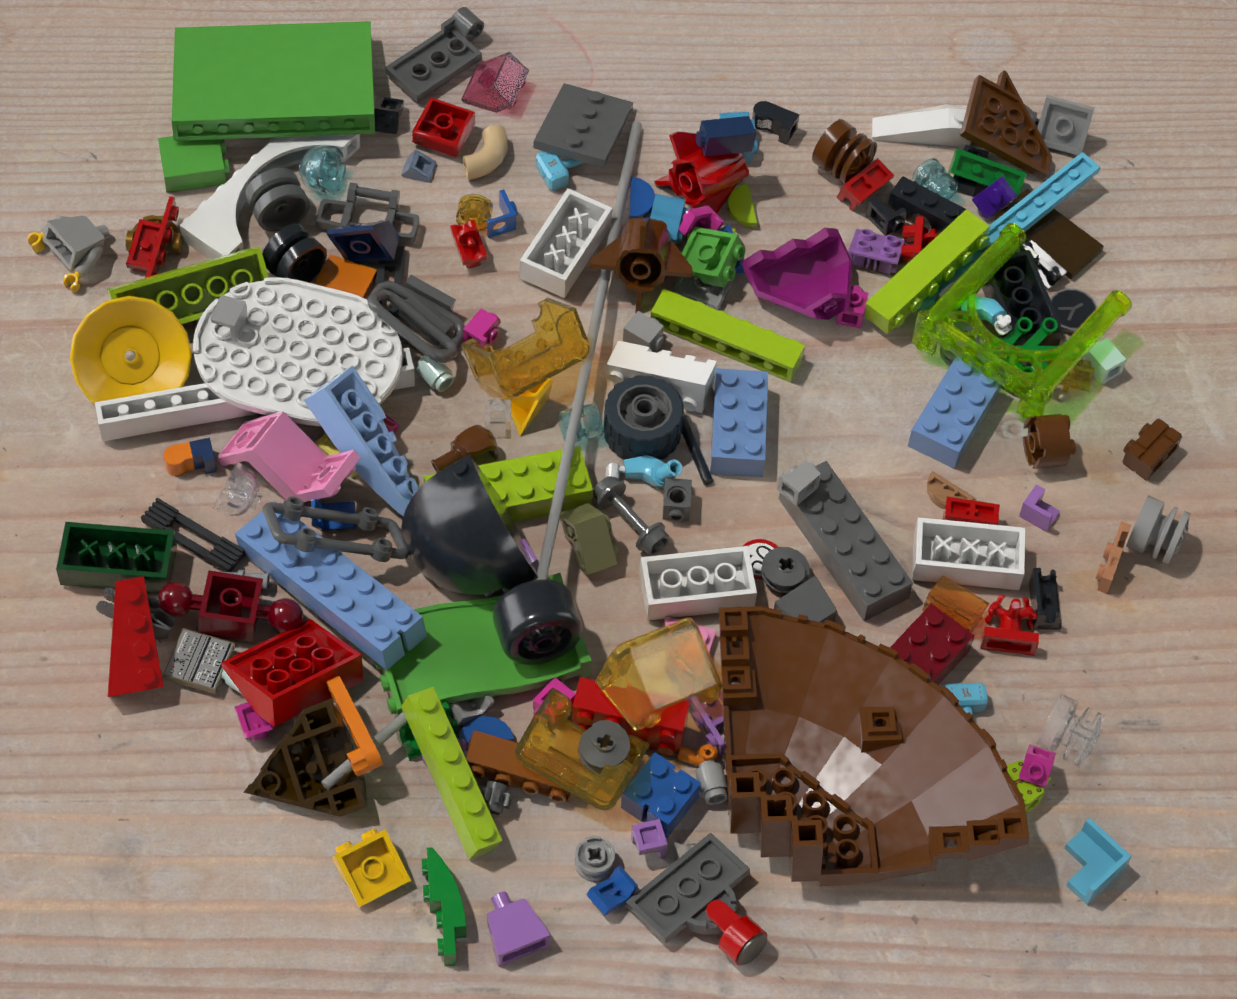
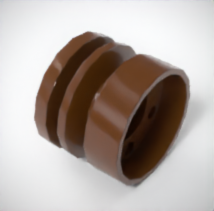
M839 119L831 124L820 137L813 151L812 161L825 171L832 170L833 177L840 179L845 184L871 164L877 151V143L872 139H868L864 133L857 134L855 127L845 120Z

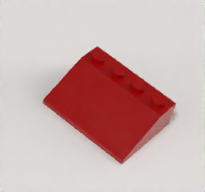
M311 619L301 623L299 627L293 630L284 631L221 662L224 671L257 715L274 727L299 715L303 709L332 698L326 684L327 681L340 676L347 690L363 682L362 654Z

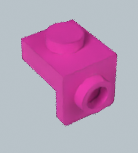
M709 206L689 209L683 215V221L678 229L684 235L691 234L694 227L719 231L724 221Z
M248 702L234 707L244 738L251 737L254 742L269 736L267 731L272 730L273 726L257 715Z

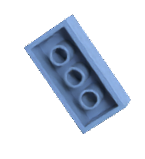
M957 354L913 426L908 447L955 469L1000 394L1004 376Z
M716 368L710 474L763 477L766 451L768 372Z

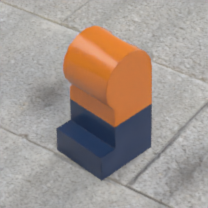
M210 437L169 446L163 453L165 469L170 475L180 476L187 471L205 468L206 474L216 472Z

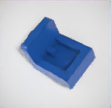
M619 866L615 868L610 878L591 887L586 895L606 916L626 905V901L633 896L638 885Z

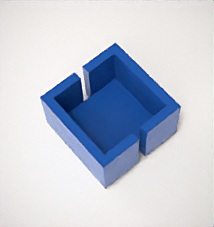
M654 752L622 793L621 808L642 822L645 818L646 806L649 807L646 822L660 819L665 838L667 839L699 798L701 782L681 769L676 773V766Z

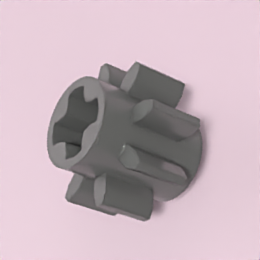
M488 781L486 788L479 787L491 814L501 815L503 808L510 809L513 796H511V793H507V785Z

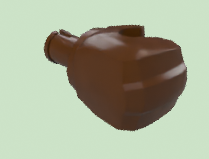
M474 425L455 437L454 441L450 442L451 451L435 460H431L434 470L438 473L468 454L473 458L474 456L489 452L497 460L496 439L490 430L485 429L481 425Z

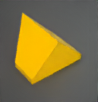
M515 377L501 394L520 436L549 400L553 385L551 378Z

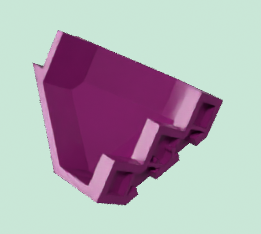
M825 227L806 240L791 239L773 251L759 250L741 261L755 295L815 319L830 320L850 307L853 262L838 229Z

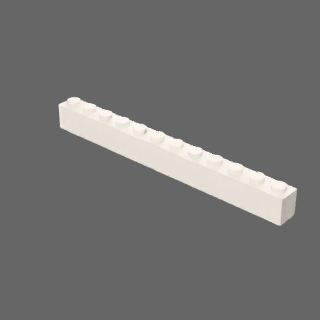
M409 348L402 349V369L393 390L415 386L414 366ZM205 383L95 402L102 441L260 414L227 403L213 393Z

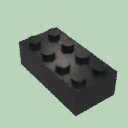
M1025 250L982 259L977 277L985 297L995 299L1006 311L1007 315L1011 317L1009 325L1012 326V330L1021 317H1027L1032 321L1031 330L1027 334L1021 335L1012 346H1023L1040 329L1041 323L1048 317L1054 318L1058 323V327L1053 334L1047 335L1038 346H1059L1064 331L1031 251ZM1020 323L1021 328L1028 329L1025 323ZM1045 323L1047 329H1053L1050 323ZM1011 331L1004 335H1001L1002 339H1004Z

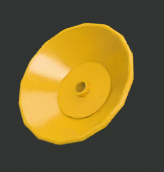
M126 296L105 301L84 317L73 335L69 359L76 384L88 400L95 404V402L183 387L189 378L192 351L187 331L173 312L154 300ZM127 351L135 352L134 359L128 360L125 358Z

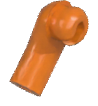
M711 744L703 745L695 751L681 747L677 760L699 767L702 762L714 761L718 756V751Z

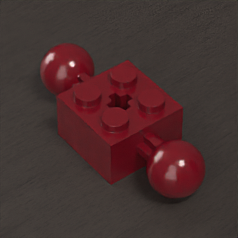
M208 570L203 595L193 594L191 589L184 583L171 582L161 589L158 596L160 608L172 617L183 616L190 610L200 611L198 633L209 636L253 642L258 620L269 621L271 627L280 633L299 627L303 620L301 606L292 599L282 598L275 601L272 605L261 604L263 578Z

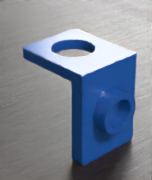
M504 189L499 191V206L503 216L487 220L488 238L516 230L517 208L514 201L510 202ZM505 222L503 227L493 229L496 224Z
M311 499L312 508L355 513V502L321 503L318 500ZM312 518V526L320 531L356 528V524Z

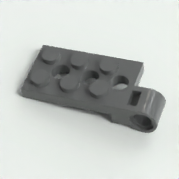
M467 7L458 9L451 18L441 24V31L386 66L385 73L410 97L419 102L482 60V53L470 42L482 33L484 22ZM458 45L461 46L462 49L453 50L451 49V47ZM434 58H438V59H441V58H442V59H444V61H443V62H440V63H436V62L433 61V59H434ZM418 70L425 71L426 73L423 75H417L414 72Z

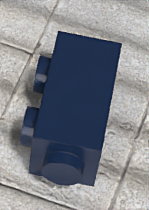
M749 116L702 120L700 129L696 132V143L698 147H701L704 156L752 152L757 133Z

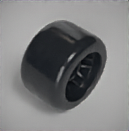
M539 579L517 585L502 595L493 610V622L502 649L509 659L519 664L539 665L554 661L570 652L579 642L582 635V621L570 590L562 583L554 580Z

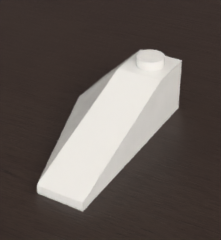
M945 104L875 117L872 119V140L953 147L970 146L971 141L960 136L967 106Z

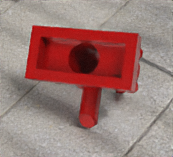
M1000 594L997 600L989 606L988 615L985 618V622L989 624L993 616H997L1001 619L1000 628L984 627L980 649L1035 656L1039 644V633L1021 631L1022 621L1027 620L1028 628L1033 629V620L1037 619L1034 609L1029 606V599L1022 598L1024 607H1021V601L1014 598L1010 603L1009 610H1006L1001 605L1005 596Z

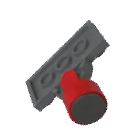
M709 833L626 901V907L664 944L668 943L686 927L696 933L706 935L721 933L719 949L736 965L741 966L752 962L762 952L767 943V932L749 916L740 917L736 914V897L732 889L750 875V868L712 833Z

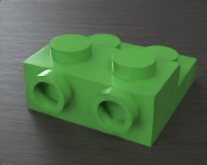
M694 227L682 255L693 268L692 277L700 278L703 284L725 288L727 282L734 279L735 265L738 260L744 258L746 250L738 234Z

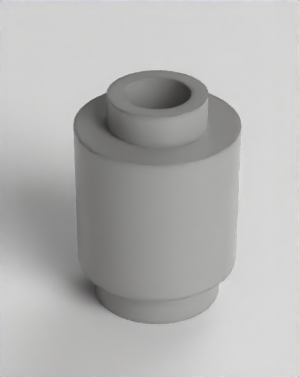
M712 760L702 762L699 768L695 770L696 779L701 782V797L709 805L719 804L728 798L727 782L722 765Z

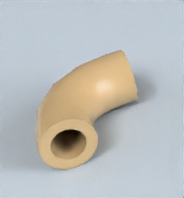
M492 125L485 128L482 132V149L477 153L463 156L467 180L488 175L502 164L508 150L507 134L503 126Z

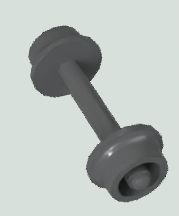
M612 476L601 480L593 490L597 506L600 509H606L614 505L641 534L636 542V547L639 551L644 550L650 556H653L663 550L670 540L669 535L665 532L664 524L658 522L648 527L621 498L626 489L623 481H617Z

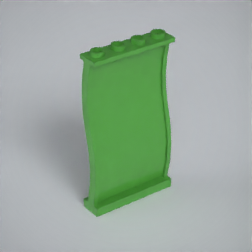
M561 573L550 575L549 580L565 585ZM500 595L414 609L423 616L427 636L408 651L405 649L402 633H400L405 655L388 670H385L377 662H375L376 669H382L383 675L380 676L383 692L388 691L390 698H387L390 715L395 714L397 717L403 712L401 706L408 695L433 686L441 704L444 702L449 704L468 699L482 698L485 695L513 694L547 686L555 677L559 681H563L577 675L583 678L591 676L592 660L583 635H581L579 642L570 652L548 663L524 665L509 659L502 649L493 622V610L498 600L502 597Z

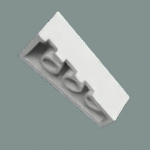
M618 341L606 365V379L614 384L638 375H648L663 379L679 392L684 409L702 414L714 388L717 361L708 359L706 363L698 362L695 356L686 355L685 358L674 357L671 351L662 350L655 353L647 346Z

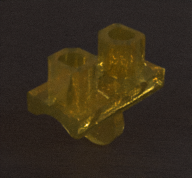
M1049 357L1047 365L1049 367H1057L1061 371V378L1055 384L1063 385L1062 392L1067 393L1069 387L1089 392L1095 368L1091 367L1090 361L1082 359L1080 363H1072L1066 361L1064 357ZM1049 372V377L1056 379L1055 373Z

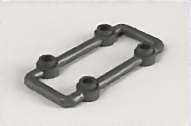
M288 497L283 503L269 502L263 506V513L273 538L279 543L294 545L300 551L312 552L314 548L363 554L370 555L379 562H388L390 558L405 559L409 556V551L403 542L398 524L392 519L378 517V512L373 508L364 507L358 514L305 507L303 506V501L297 497ZM276 514H281L284 518L291 521H298L301 517L356 524L359 528L366 531H374L376 527L386 528L389 530L397 548H392V543L385 538H378L372 545L317 538L316 532L310 528H302L296 535L287 534L282 531Z

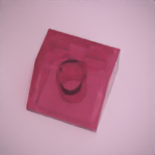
M511 52L479 63L474 70L461 101L465 104L496 113L505 109H511L518 101V94L526 83L525 79L529 70Z

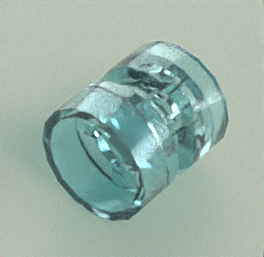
M935 158L924 161L912 174L914 182L948 200L958 189V183L949 173H946L943 165Z
M595 403L583 405L581 418H583L585 428L582 429L580 420L576 442H580L584 436L587 439H592L603 435V426L597 405ZM572 408L558 412V421L564 442Z

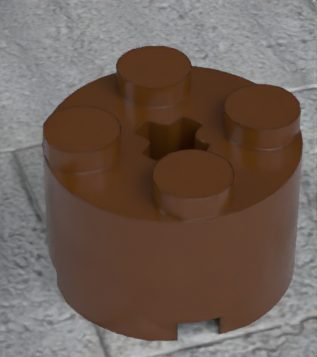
M1051 414L1026 418L1023 429L1028 428V436L1023 437V447L1028 464H1034L1033 469L1066 466L1070 455H1074L1076 452L1075 441L1070 439L1069 416Z

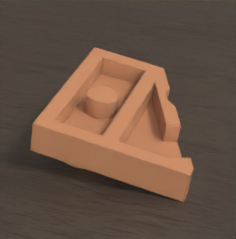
M1121 521L1113 544L1107 543L1103 557L1107 558L1106 565L1100 564L1095 578L1100 580L1097 591L1108 593L1131 524Z

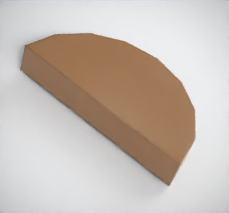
M931 472L927 481V493L931 501L939 508H945L947 496L976 501V498L937 473Z

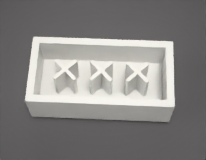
M567 189L520 259V279L565 298L609 231L613 208L571 189Z
M918 517L913 539L912 580L1010 590L1020 589L1024 577L1025 528Z

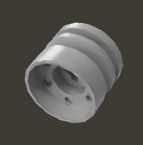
M1148 495L1126 547L1142 554L1148 545L1151 544L1154 546L1152 558L1155 560L1160 550L1163 549L1166 551L1162 563L1169 565L1172 558L1179 552L1188 532L1191 513L1184 511L1180 521H1177L1174 518L1178 508L1174 506L1168 516L1162 514L1164 502Z

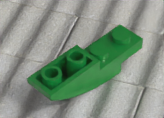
M433 847L427 848V858H421L422 876H428L429 884L423 885L424 903H430V913L436 912L437 929H443V938H437L438 956H444V966H456L455 938H466L465 912L461 895L449 868Z

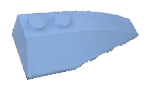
M352 365L322 385L304 401L340 453L354 450L361 457L355 464V471L391 507L404 516L410 500L419 490L415 478L409 477L407 473L408 463L404 455H399L394 445L397 439L393 431L388 432L383 421L386 418L383 409Z

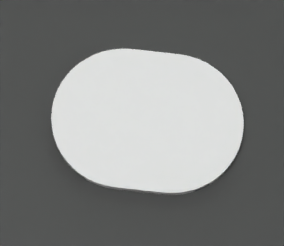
M264 278V281L245 282L229 289L230 292L226 293L225 296L246 301L248 317L237 340L231 339L229 327L211 322L210 317L219 299H215L207 307L195 330L193 340L195 363L201 378L213 393L227 403L248 411L264 415L284 411L293 422L305 425L321 426L304 399L352 365L379 405L386 400L395 388L402 369V345L398 333L369 308L367 299L348 292L295 279Z

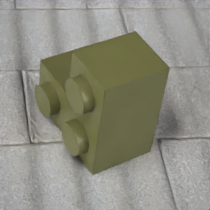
M589 503L561 512L560 520L565 538L573 543L579 568L588 575L618 565L615 557L618 555V549L615 541L610 538L609 531L612 530V526L607 515H604L599 509H596Z

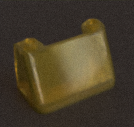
M690 617L618 645L609 655L595 681L635 731L644 727L651 728L660 721V714L664 708L697 695V699L702 703H711L721 695L720 690L722 688V683L700 629Z
M552 688L519 741L515 750L516 758L523 766L599 810H610L616 805L650 744L639 737L628 735L630 750L627 761L624 760L622 764L617 766L606 764L600 774L594 772L582 764L578 755L579 741L586 730L568 720L572 711V702L565 694Z

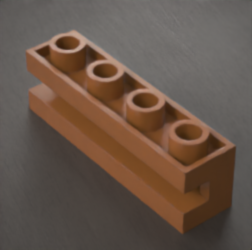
M475 730L469 739L465 757L476 779L486 778L508 787L520 788L527 794L547 796L552 801L559 803L570 802L576 790L582 765L581 761Z

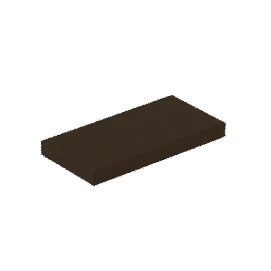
M1026 189L995 216L994 221L1030 194L1031 191ZM1055 209L1016 238L1020 242H1030L1033 240L1067 271L1065 276L1069 279L1075 277L1104 248V245Z

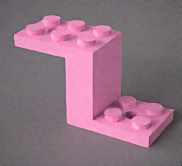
M283 411L245 421L215 460L221 466L236 465L243 461L249 462L286 500L288 497H297L305 503L311 501V499L319 500L336 495L341 489V482L355 471V464L361 457L354 450L326 456Z

